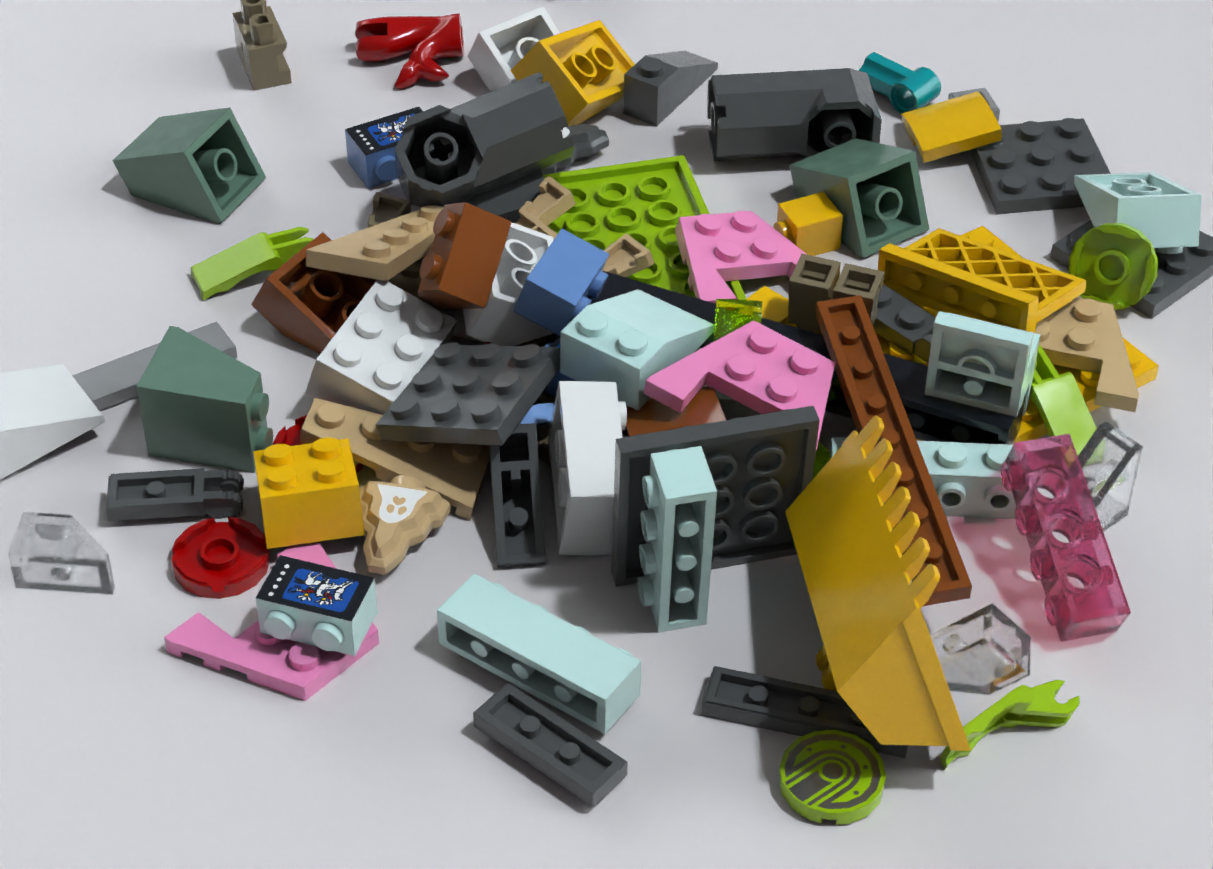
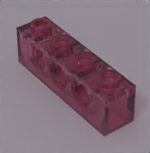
M1070 434L1014 443L1004 463L1001 465V478L1005 489L1012 491L1016 504V525L1019 533L1027 537L1031 550L1030 568L1034 578L1041 580L1046 596L1044 601L1045 614L1049 624L1056 626L1061 642L1116 632L1130 615L1131 611ZM1037 488L1049 491L1054 498L1043 496ZM1052 532L1061 533L1068 539L1069 543L1057 540ZM1067 576L1078 579L1083 584L1084 589L1073 586L1068 581Z

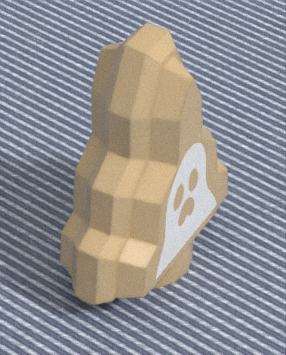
M410 475L395 476L390 483L368 481L365 487H360L364 536L366 537L363 552L368 572L386 575L404 560L409 547L416 546L417 543L425 541L431 530L443 526L451 511V504L443 499L438 492L426 489L421 480Z

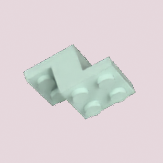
M939 311L933 326L925 395L1014 417L1018 416L1026 395L1023 410L1024 416L1029 404L1041 334Z

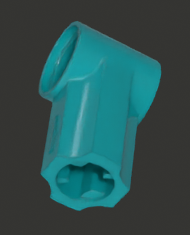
M876 52L869 54L859 71L868 74L872 90L888 97L892 106L900 114L926 106L936 99L941 92L939 78L929 68L920 67L912 71Z

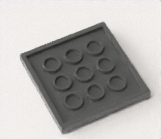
M814 406L786 409L778 412L617 438L615 443L611 573L615 586L638 583V577L645 576L639 556V545L646 544L641 526V511L648 510L643 495L642 478L643 476L650 475V457L652 453L665 452L672 449L702 446L717 489L711 570L796 555L797 551L785 511L813 479L820 422Z

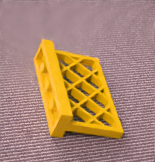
M940 228L905 248L889 243L879 249L878 270L885 272L883 284L909 301L938 312L953 313L1032 333L1036 331V323L1083 294L1086 289L1085 279Z

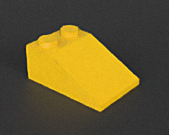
M601 20L539 40L510 71L518 81L540 72L543 75V82L548 81L552 86L565 114L568 126L582 124L623 98L624 74L635 64Z

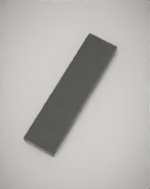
M714 666L702 702V716L797 736H804L814 731L838 730L860 737L871 744L877 753L906 758L909 746L880 745L839 693L834 690Z

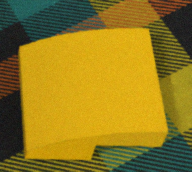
M978 91L901 113V118L913 146H917L924 163L1002 140L1001 127L990 106Z

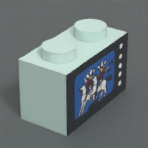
M280 555L256 596L260 633L271 635L277 639H288L316 646L325 651H336L355 656L378 613L375 578Z

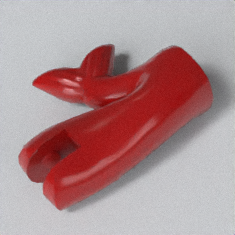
M460 13L446 16H387L366 19L356 23L355 36L358 41L355 43V49L358 59L364 62H377L411 53L409 60L400 71L394 85L395 88L409 87L421 78L434 82L445 80L449 77V74L434 60L445 57L464 56V38Z

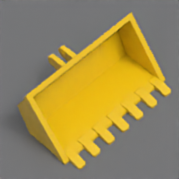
M875 415L859 434L853 430L842 443L839 450L785 511L824 644L822 650H818L819 653L816 654L817 659H815L819 671H822L821 682L824 689L834 690L839 693L880 745L949 746L950 750L971 751L921 608L929 600L940 580V573L936 566L928 564L917 578L911 582L919 573L928 557L930 547L926 539L919 537L903 554L920 527V520L916 513L910 511L900 521L910 503L911 496L909 490L903 486H900L892 495L902 472L900 466L895 462H891L883 471L893 448L891 442L885 438L876 445L883 432L884 423L880 417Z

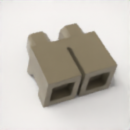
M240 0L241 11L232 13L236 50L253 90L292 83L290 68L283 55L287 48V42L271 7L266 6V0Z
M801 253L789 280L788 323L795 324L797 328L822 335L815 316L816 302L861 295L873 325L878 315L879 309L877 305L885 272L845 263L840 274L841 262Z

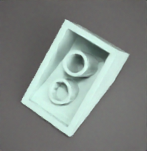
M1155 172L1074 175L1075 187L1094 227L1105 223H1125L1140 230L1151 241L1156 251L1164 254L1182 253L1183 247L1199 246L1201 194Z
M639 289L587 305L560 332V373L576 381L616 382L618 401H625L627 406L639 410L651 398L643 394L646 380L651 375L694 353L714 332L715 325Z

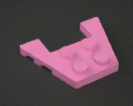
M752 211L679 217L675 229L682 262L688 265L690 273L687 280L689 290L694 291L695 297L732 309L737 297L725 281L784 275L790 278L801 253L806 254Z
M753 320L651 375L646 380L643 394L679 413L683 411L704 385L714 388L761 414L814 406L820 419L817 438L818 445L835 362Z
M319 542L292 545L277 555V559L282 555L336 568ZM199 612L164 637L166 650L172 655L182 658L187 653L203 659L204 666L218 671L227 667L245 673L249 682L304 701L379 644L378 629L373 623L355 656L336 651H325L316 646L288 639H277L271 635L260 633L259 620L233 638Z

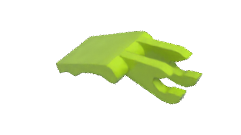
M296 227L272 234L261 232L191 267V277L193 281L195 280L201 292L202 300L205 301L218 292L230 290L241 280L264 270H277L314 240L308 237L301 238L309 230L304 227Z
M1039 345L1029 399L1036 405L1041 414L1051 445L1059 456L1063 470H1070L1074 465L1092 459L1096 461L1104 459L1106 448L1073 374L1066 372L1059 375L1045 351Z
M1053 680L1031 688L1021 685L963 726L970 749L972 751L982 738L1001 727L1013 728L1017 725L1058 728L1064 726L1079 706V696L1069 699L1064 704L1058 703L1054 698L1065 683L1062 680ZM946 746L939 757L944 770L957 757L968 756L971 751L950 750L949 746Z

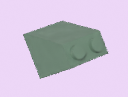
M230 107L159 117L112 160L132 196L213 223H222L266 178Z
M855 138L789 165L796 199L824 192L843 215L841 243L857 257L865 258L879 252L880 248L889 243L895 245L929 230L914 150Z
M169 326L136 386L148 455L255 473L253 451L265 450L273 444V430L267 427L266 419L269 408V396L267 393H263L261 373L183 329Z

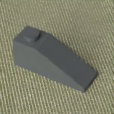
M688 51L645 55L624 74L623 114L658 126L718 69V62Z
M536 423L518 424L502 446L488 445L497 567L546 564Z

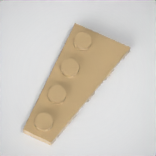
M437 205L423 206L420 210L306 249V267L388 281L430 252L435 237L433 225L437 215L444 207Z
M314 398L301 428V443L309 444L326 437L338 440L349 438L354 465L361 463L374 469L377 478L389 483L398 475L416 477L423 482L426 489L438 492L443 499L456 507L455 514L471 521L490 465L488 445L381 440L375 424L383 415Z

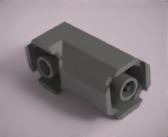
M851 68L729 74L712 75L708 81L707 117L711 119L712 130H708L713 161L793 156L810 157L855 138L875 143L880 142L882 119L868 74Z
M538 72L451 109L438 105L408 117L401 139L398 140L395 148L396 176L407 200L411 201V205L419 207L437 205L444 207L445 204L462 203L572 157L574 143L572 136L563 139L561 130L568 126L565 114L552 86L548 81L543 82V75Z

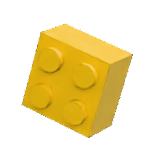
M326 437L309 444L295 446L275 444L267 447L265 450L253 451L267 549L364 535L359 483L349 438L338 440Z

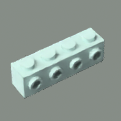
M832 437L830 459L839 450L847 437ZM917 441L945 516L1019 519L1026 483L1023 445Z
M702 446L652 453L650 457V475L643 476L642 478L643 495L648 510L641 511V526L646 544L639 545L641 567L645 576L638 577L640 601L642 606H650L658 632L707 624L717 489Z
M474 573L437 609L440 645L604 734L640 696L641 660L633 657L628 651L616 648L591 635L583 627L574 626L549 613L543 606L532 604L509 592L501 584L492 583Z

